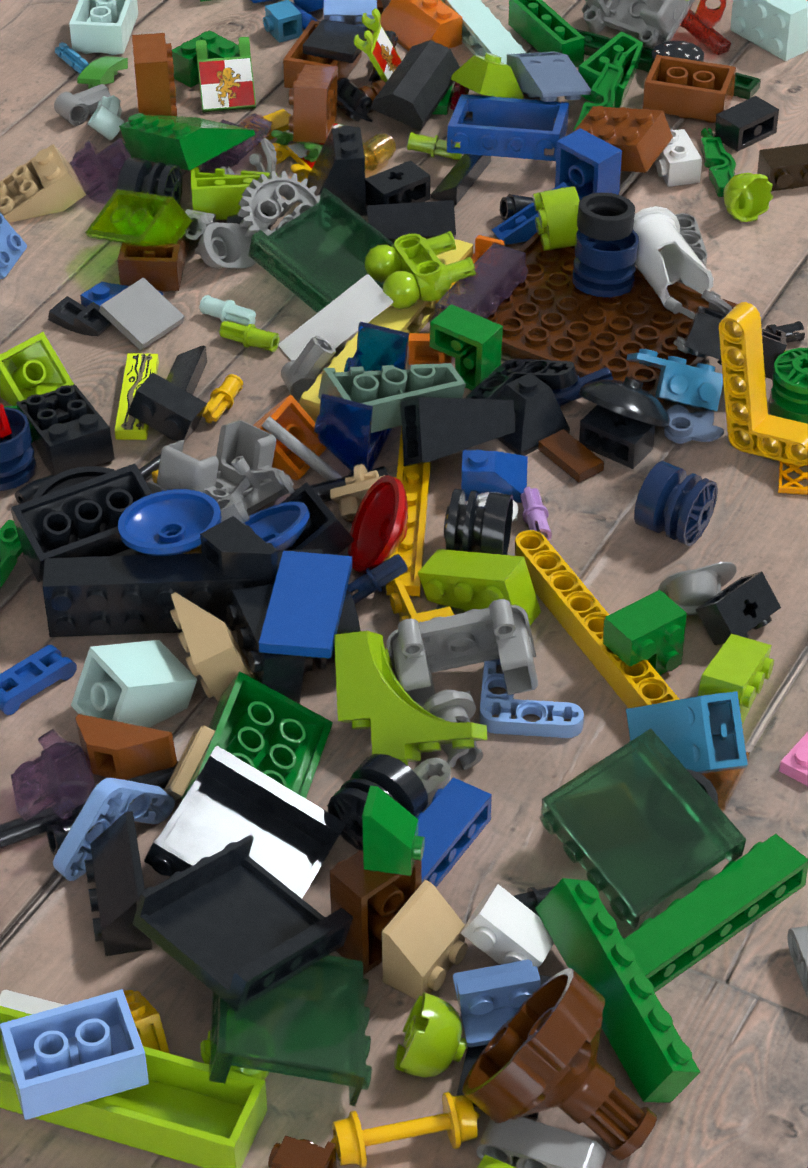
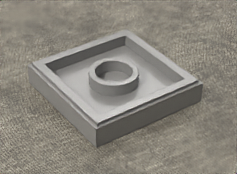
M144 278L103 303L99 310L140 351L182 324L185 318L176 307Z

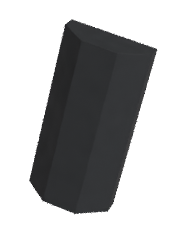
M432 40L412 46L373 100L371 109L421 131L454 83L451 80L452 74L460 68L451 49Z

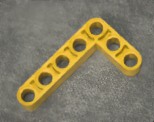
M741 302L719 323L729 442L735 449L741 452L797 466L808 465V424L768 414L761 317L755 306L747 302Z

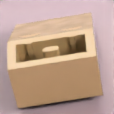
M52 144L48 148L39 151L34 158L24 165L18 166L10 175L0 181V213L8 223L58 213L86 196V193L70 163L57 147Z
M176 592L171 594L175 609L170 612L178 629L183 631L178 634L184 650L187 653L190 652V656L186 657L187 664L194 677L201 675L200 682L207 697L211 698L214 696L219 703L221 695L239 671L257 680L255 674L249 668L247 657L240 649L226 624Z

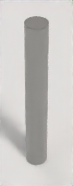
M269 416L262 424L264 429L274 435L276 439L327 481L342 478L338 472Z

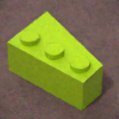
M437 549L418 572L425 596L428 601L468 611L489 608L493 601L505 599L511 605L520 606L526 611L530 626L541 613L525 559L522 556Z

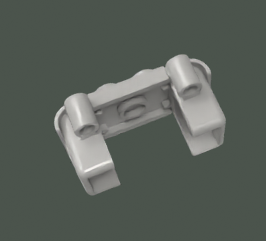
M585 0L586 3L582 8V12L591 32L599 33L607 25L613 29L640 38L645 48L654 49L656 45L672 40L694 0Z
M237 420L221 427L216 456L201 461L182 453L184 440L166 445L161 451L157 483L149 481L147 485L152 494L166 490L188 489L205 493L218 501L228 496L245 476L244 473L239 475L231 462L235 458L243 456L251 471L274 469L272 468L276 438L274 435L243 420ZM267 478L259 481V483H265L272 480L270 478ZM250 486L242 493V496L244 497L254 487Z
M505 599L493 601L489 608L472 609L465 613L447 617H435L424 622H418L415 619L402 620L398 624V629L393 631L387 639V649L396 679L405 692L421 707H423L428 698L435 694L432 678L433 672L500 659L508 695L535 690L538 686L533 657H536L528 615L522 607L511 605Z

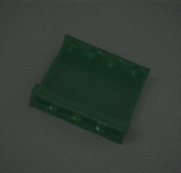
M324 188L322 189L319 203L268 236L261 230L253 234L248 256L318 313L367 275L365 257L370 249L377 245L385 244L392 247L394 243L344 204L338 197ZM374 280L383 289L384 282L381 283Z
M651 728L542 798L540 820L549 834H556L564 843L563 848L569 859L573 863L579 862L586 870L588 881L596 887L598 892L602 890L610 900V907L614 914L621 921L626 919L633 929L638 927L639 918L642 914L725 858L730 862L732 860L736 861L743 856L746 838Z
M328 955L239 1011H235L212 991L209 1081L225 1084L230 1067L233 1065L349 1086V1105L356 1106L361 1090H368L372 1074L371 1065H366L371 1037L365 1035L369 1022L370 1008L364 1006L368 994L369 980L363 978V961Z

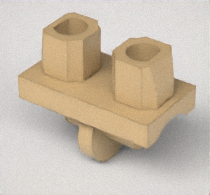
M363 464L356 465L354 467V476L345 478V486L330 489L331 499L338 504L341 516L346 521L351 522L354 520L358 507L367 491L378 479L383 477H379L377 470L367 472Z

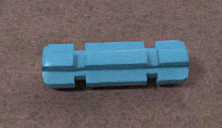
M61 42L55 48V53L79 74L89 65L84 58L66 43Z

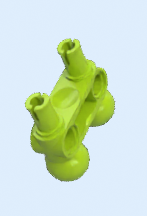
M451 231L429 239L419 234H406L398 237L392 247L386 244L375 246L369 250L365 257V270L367 274L378 282H384L383 292L393 300L391 306L397 309H407L414 305L418 299L422 301L439 300L447 294V290H450L451 283L476 275V271L473 270L475 266L471 257L445 265L436 256L450 250H456L455 239Z

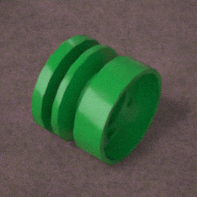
M795 348L780 354L774 362L773 387L770 393L769 409L770 414L773 416L808 424V348Z

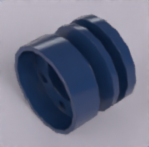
M578 230L575 243L576 257L572 273V283L575 287L586 294L596 297L610 298L630 292L634 286V274L636 271L635 261L639 245L637 233L633 230L628 237L621 240L603 241L590 238Z
M4 407L12 434L0 438V491L14 489L27 483L35 475L37 469L28 419L21 411L9 407Z
M661 461L650 470L638 493L634 510L635 523L656 533L665 531L666 537L673 540L678 539V542L691 546L702 536L713 515L718 494L717 483L707 478L702 479L701 476L694 473L687 476L686 470Z

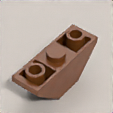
M78 714L75 717L81 748L92 774L127 780L174 767L177 763L172 732Z

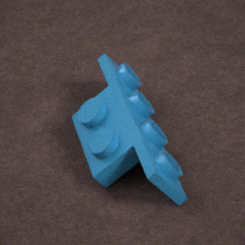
M639 349V353L627 355V361L661 369L656 398L704 410H712L713 412L718 410L723 387V374L715 372L716 367L697 363V367L686 365V359L675 356H668V360L658 358V352L648 349Z

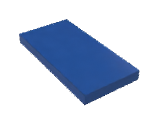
M283 551L259 639V652L331 658L335 643L334 635L337 634L351 574L352 556Z

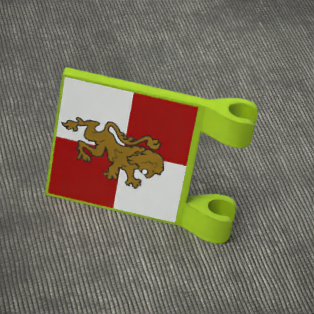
M375 8L372 10V16L375 19L368 18L366 12L362 15V23L374 31L373 35L369 30L365 31L364 37L367 39L366 41L361 40L358 34L355 35L354 45L367 54L381 79L387 82L402 60L380 24L381 14Z

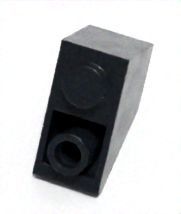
M232 516L200 534L202 560L223 578L273 580L276 578L278 572L277 561L279 559L277 550L271 543H266L255 534L250 526L244 525L236 517Z

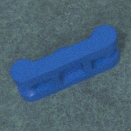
M47 645L0 674V710L6 715L14 714L24 701L60 679H70L77 670L76 663L68 657H62L61 651L55 646Z

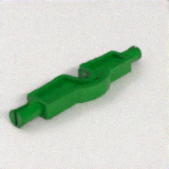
M621 51L616 52L612 64H605L600 76L591 88V96L602 103L585 102L573 132L593 106H615V92L623 77L622 66L627 58L624 52L622 54Z
M704 128L701 131L700 147L704 166L710 168L709 179L716 190L717 196L724 197L726 184L735 176L736 162L732 155L725 151L720 137H714L711 128H708V131Z

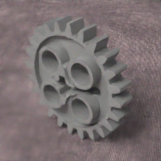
M271 171L268 178L261 174L258 180L253 179L249 187L243 192V197L238 204L241 206L238 216L243 217L240 227L249 228L245 237L254 236L255 240L252 246L261 244L263 245V254L271 250L273 259L280 253L284 261H287L291 254L295 261H298L302 255L307 258L312 251L316 253L326 240V235L331 229L327 225L331 220V216L325 214L329 209V205L321 204L325 197L324 195L316 196L314 194L317 186L308 188L306 186L308 179L305 178L300 183L297 181L296 173L289 179L285 171H282L279 178L274 171ZM297 201L301 202L291 215L288 214L284 217L273 230L268 229L275 224L279 217H283Z

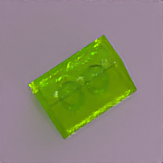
M117 189L85 234L91 238L138 246L175 244L184 236L185 230L192 220L173 197Z

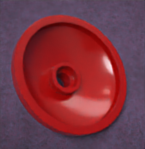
M386 475L378 479L367 491L358 507L350 531V535L355 541L348 546V556H352V568L355 571L365 574L368 567L372 570L388 560L406 537L408 523L407 495L402 482L398 478Z

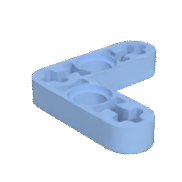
M500 659L484 661L480 724L487 725V732L557 738H573L582 732L584 713L581 707L574 703L514 699V694L508 695L507 691L503 694H493L489 690L494 687H502L506 690L507 688L504 673H496L497 665H501ZM528 714H534L541 719L536 722H529L524 720L523 717Z
M116 778L102 780L91 792L53 860L55 870L69 881L78 879L86 873L85 860L92 859L90 843L125 812L133 811L134 821L159 824L171 814L175 803L173 797L159 786Z

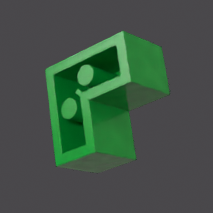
M210 30L201 33V35L190 41L182 43L180 46L172 49L174 79L190 88L199 84L196 41L206 40L208 59L239 57L238 45Z
M451 304L430 322L429 347L454 357L455 369L466 383L465 388L474 390L501 365L503 326Z
M658 590L606 616L604 619L603 644L629 667L642 660H648L659 675L673 671L682 664L687 613L665 593Z

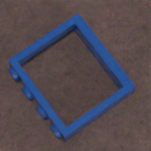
M461 94L448 124L447 153L556 161L557 141L566 136L568 129L569 103ZM467 111L473 112L472 117H465ZM456 142H460V148L455 147ZM554 148L553 155H545V149Z

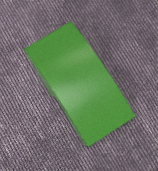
M109 56L98 58L80 73L77 83L88 84V89L100 84L113 83L114 75H118L119 70L128 69V58Z

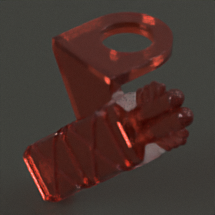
M700 0L696 13L689 9L680 26L690 32L692 36L707 46L714 54L720 55L728 52L731 42L712 28L720 22L726 7V0H720V6L715 9H710L706 6L707 0Z

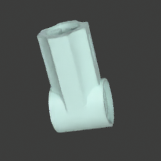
M114 95L102 97L98 102L96 111L88 122L91 128L110 141L120 131L119 126L124 124V120L120 118L122 108L120 107L121 100Z

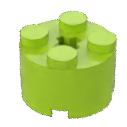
M575 186L534 193V207L539 214V217H535V224L538 235L541 234L543 251L575 246L576 233L579 230L577 228V216L580 202Z

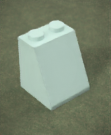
M160 640L92 646L89 648L71 706L78 714L150 728L188 708L197 678Z

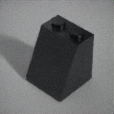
M342 126L340 128H332L307 178L306 186L308 188L317 186L314 194L316 196H325L321 204L329 205V209L325 214L330 215L331 218L364 216L365 156L360 127Z

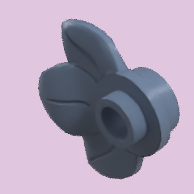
M679 403L667 410L670 423L668 427L664 428V434L674 443L683 444L691 440L710 442L717 440L724 434L723 428L713 425L714 412L712 410L688 413V410Z

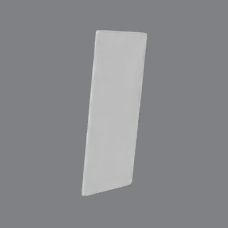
M367 274L281 341L279 347L291 361L298 358L311 338L315 336L324 338L334 348H337L393 304V300Z

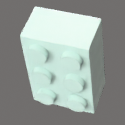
M79 0L69 23L72 49L84 54H124L138 17L137 0Z
M733 0L730 30L784 61L790 60L808 51V1Z

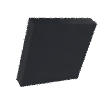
M322 19L303 44V53L353 63L361 53V50L354 45L355 35L358 34L361 40L366 41L367 39L364 37L365 31L369 30L372 33V30L367 27Z

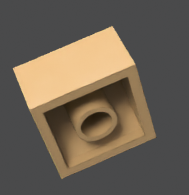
M424 880L382 931L383 983L416 1000L419 995L423 996V992L430 994L433 990L437 991L440 989L447 972L453 964L458 965L463 960L468 947L467 943H465V937L461 934L465 924L436 887L427 880Z

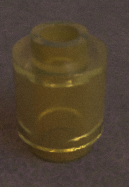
M376 134L363 143L365 169L373 171L392 158L396 145L391 136L388 134Z

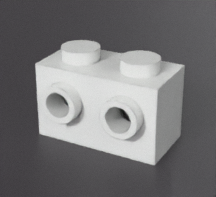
M685 129L670 130L673 138L654 162L659 177H663L668 187L700 183L702 166L700 154Z
M498 884L478 904L461 931L464 937L500 965L531 960L533 967L537 966L538 968L554 944L540 917Z

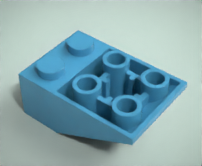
M737 691L626 709L636 782L655 780L662 773L673 769H689L703 774L743 769L748 766Z

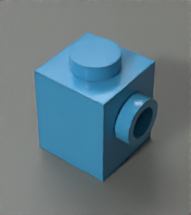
M289 0L265 6L264 28L279 43L300 37L302 34V14Z

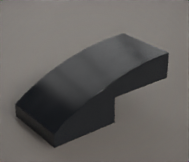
M68 296L54 306L48 315L49 321L67 330L88 336H99L112 325L99 312V305L92 302L85 307Z

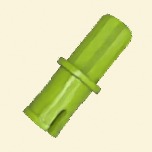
M413 132L410 133L407 150L431 154L432 158L437 155L460 160L462 154L447 153V141L439 139L437 135L433 138ZM456 143L455 147L460 148V144Z
M223 321L220 325L219 335L221 337L241 342L246 348L253 346L275 352L279 345L280 337H278V333L258 329L254 324L244 326Z

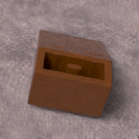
M132 234L122 242L117 260L120 285L131 286L144 278L156 290L163 292L179 291L190 239L186 238V236Z

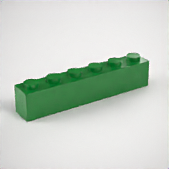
M774 834L766 841L756 843L743 857L737 861H730L720 873L709 880L701 881L694 891L682 899L674 900L661 914L655 918H648L640 925L638 930L623 938L625 943L633 950L635 960L643 974L652 983L654 993L804 887L808 872V858L780 836Z
M562 878L535 910L567 967L576 971L605 998L601 1028L642 1101L671 1103L700 1073L692 1058V1052L679 1036L673 1025L672 1017L661 1005L654 993L652 983L645 977L636 962L633 950L625 943L618 931L615 919L607 912L600 900L596 887L587 880Z

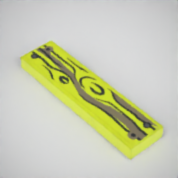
M127 354L115 425V439L147 440L149 426L127 413L136 390L152 372L157 374L159 365L158 354Z

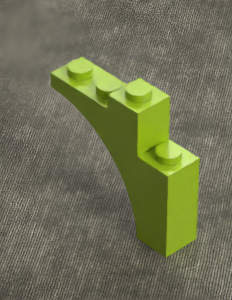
M370 631L334 635L338 721L351 723L352 729L356 730L371 729L372 755L387 754L399 759L408 766V762L421 761V752L441 751L442 744H452L453 749L474 748V741L487 740V725L472 722L456 723L446 721L422 708L405 692L390 667L384 648L383 635Z

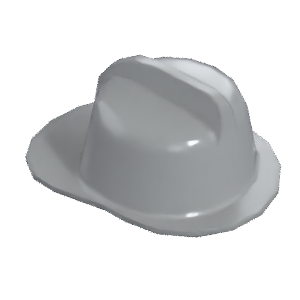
M215 222L205 227L198 243L199 246L194 251L195 254L201 256L209 267L215 269L248 268L258 261L260 245L252 246L255 240L254 236L245 237L249 228L240 227V224Z
M720 562L694 570L677 572L664 579L660 583L658 590L665 593L687 615H696L698 613L695 609L721 592V587L733 579L737 568L732 562Z

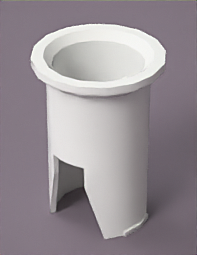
M657 206L645 208L635 213L633 230L639 236L635 266L638 267L659 296L662 304L665 305L666 300L670 297L666 289L667 286L680 279L687 287L703 294L705 289L710 291L714 280L711 271L707 270L680 234V224L677 216L669 209Z

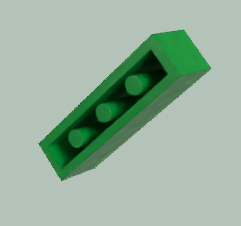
M509 0L508 25L538 52L555 51L566 54L576 68L584 62L585 37L543 0Z

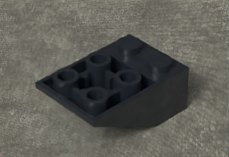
M75 384L61 386L55 391L42 395H32L26 400L16 402L18 410L25 414L28 419L31 438L44 465L52 475H57L72 468L97 466L115 460L110 427Z

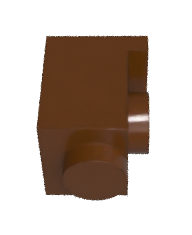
M285 1135L281 1144L276 1143L273 1146L269 1156L268 1167L337 1168L336 1144L328 1141L325 1148L310 1140H298Z

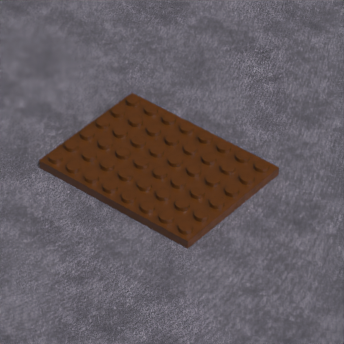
M537 232L458 306L503 326L502 352L520 359L570 361L574 363L577 375L580 378L600 369L608 368L613 380L624 382L626 376L643 382L642 389L648 391L654 397L661 369L627 361L628 354L639 353V349H648L658 352V358L668 360V356L684 358L687 360L686 365L697 367V363L704 359L690 353L686 354L677 349V346L673 344L678 336L686 338L693 319L680 312L674 314L665 308L659 296L637 267L634 274V286L630 292L610 298L586 294L577 289L572 283L573 263L576 257L575 246L543 251L541 234L538 235ZM675 282L666 288L670 297L679 301L682 307L695 314L698 306L709 308V302L702 298L703 294L684 284ZM723 299L732 307V309L737 305L736 303ZM657 398L661 404L665 401L664 399Z

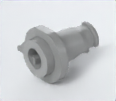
M457 690L440 691L428 698L422 707L439 718L456 723L470 722L476 711L470 691L463 692ZM474 741V748L453 749L452 744L441 745L443 751L448 755L447 763L450 767H454L459 758L463 769H469L483 758V752L481 748L478 749L476 741Z

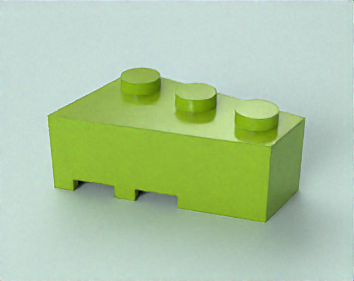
M195 167L191 170L193 210L215 214V221L224 220L228 216L236 215L241 209V206L238 204L243 197L242 194L249 187L252 180H258L261 174L268 178L270 173L242 170L240 176L225 174V169L218 168L215 169V173L199 172V167Z
M731 634L703 672L698 696L737 691L743 725L757 693L759 694L762 689L764 679L768 680L771 676L774 666V659L769 658L772 645Z

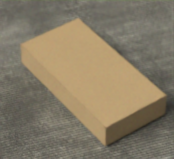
M205 725L200 726L193 732L164 789L173 797L174 801L184 795L215 733L214 730Z

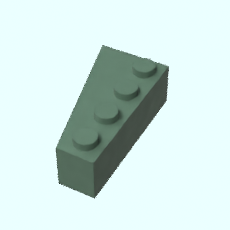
M451 363L414 364L407 370L396 368L394 365L382 366L381 371H364L363 366L350 367L349 372H336L335 368H323L318 397L347 439L402 426L400 401L417 397L463 398L466 383Z

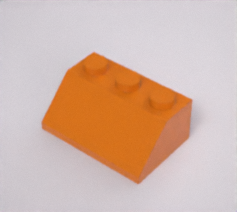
M391 0L381 14L380 24L384 31L395 32V37H398L397 43L407 51L412 46L429 40L447 48L462 45V16L441 0Z

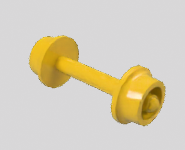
M445 1092L442 1095L443 1114L362 1130L357 1112L350 1111L347 1118L332 1123L334 1138H332L331 1142L336 1144V1153L341 1166L357 1164L360 1168H366L367 1157L365 1147L447 1130L452 1147L459 1149L462 1142L477 1138V1120L480 1114L474 1110L472 1101L465 1095L451 1096L449 1092Z

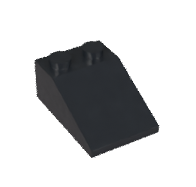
M307 482L281 502H302L307 506L310 513L305 529L296 542L287 550L323 549V554L338 555L355 541Z

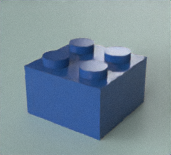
M581 128L557 141L555 187L563 182L568 187L575 186L579 200L587 195L601 192L619 195L622 150Z

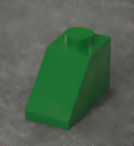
M370 786L362 815L364 870L411 876L415 860L421 861L423 858L425 837L418 836V819L381 788Z

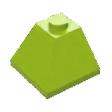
M486 53L485 57L472 56L451 77V80L478 94L524 99L511 67L501 62L502 57Z
M44 332L0 354V397L12 406H17L16 402L26 400L29 396L42 395L55 391L57 388L65 385H74Z

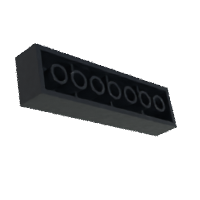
M323 549L277 550L279 557L277 565L279 568L283 551L323 554ZM202 553L171 556L131 555L45 558L42 587L49 637L183 632L182 629H178L170 612L175 609L171 594L175 592L223 621L230 631H236L234 626L229 625L226 616L227 605H231L232 590L271 584L274 587L275 579L223 578L202 560Z

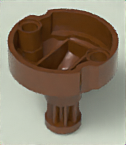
M572 968L564 969L547 980L523 1002L516 1014L502 1025L477 1058L465 1079L462 1089L463 1094L495 1123H503L509 1119L514 1120L558 1107L575 1123L580 1124L583 1122L609 1145L608 1152L619 1161L626 1159L642 1147L657 1121V1115L648 1107L640 1108L615 1086L616 1079L597 1062L605 998Z

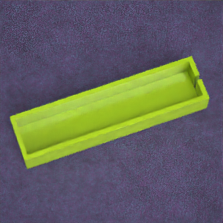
M0 1006V1024L32 1015ZM0 1030V1108L23 1115L5 1056ZM143 1046L149 1084L35 1117L39 1120L203 1168H241L268 1111L266 1082L262 1079Z

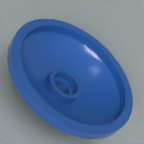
M188 489L166 490L145 496L127 507L119 518L118 531L123 543L137 552L152 556H171L185 553L201 546L200 534L221 523L222 517L217 501L205 493Z
M285 502L250 515V520L245 522V524L250 526L255 534L266 543H271L276 550H287L296 542L305 529L310 513L307 506L302 502Z

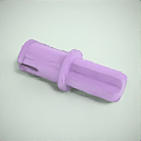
M526 487L520 495L524 508L523 520L528 524L529 530L543 533L549 541L552 533L547 522L549 516L548 509L543 506L539 490Z

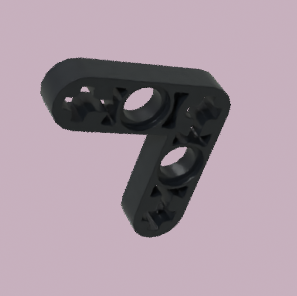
M512 359L499 365L465 398L496 399L506 384L530 372L551 389H563L572 386L578 381V375L574 363L570 361Z

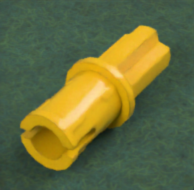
M234 374L227 375L220 387L211 392L210 400L202 415L206 420L205 422L212 423L213 421H218L226 409L229 410L233 406L234 398L243 388L241 387L243 386V381L239 376Z

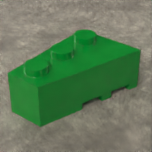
M621 31L579 65L578 71L591 89L600 76L605 64H612L616 52L621 51V54L624 52L627 55L622 66L623 77L615 92V108H621L638 68L643 42ZM591 94L581 95L586 100L592 101L595 104L602 103L599 100L593 98Z

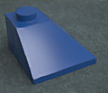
M463 450L461 489L465 490V501H468L470 492L473 490L478 491V494L498 492L513 495V500L516 503H522L520 495L524 492V488L527 487L528 456L498 451Z

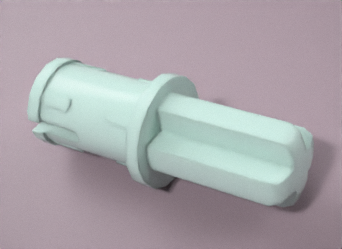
M205 295L200 302L199 309L202 314L220 318L221 322L229 321L244 326L255 324L256 322L255 311L238 306L232 300L222 301Z

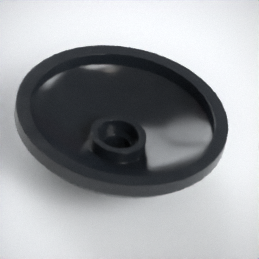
M626 376L624 382L604 379L587 383L580 388V396L618 414L660 427H668L670 423L669 415L656 397L642 389L643 382Z

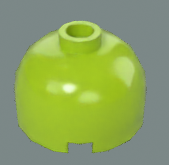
M423 992V996L419 995L404 1025L402 1032L406 1034L403 1046L398 1044L394 1069L409 1075L425 1078L443 1073L449 1067L452 1060L460 1062L465 1052L467 1041L461 1037L462 1021L459 1013L451 1004Z

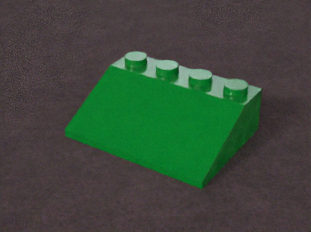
M143 113L130 116L128 122L119 126L129 156L155 163L162 162L166 165L176 164L180 169L188 171L255 135L252 129L196 117L144 115Z
M239 671L221 695L209 728L214 730L215 733L181 799L185 797L197 779L216 745L306 799L333 722Z

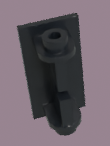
M339 78L337 80V107L345 109V115L357 122L360 119L372 122L373 120L367 116L368 112L372 110V99L359 90L348 78Z

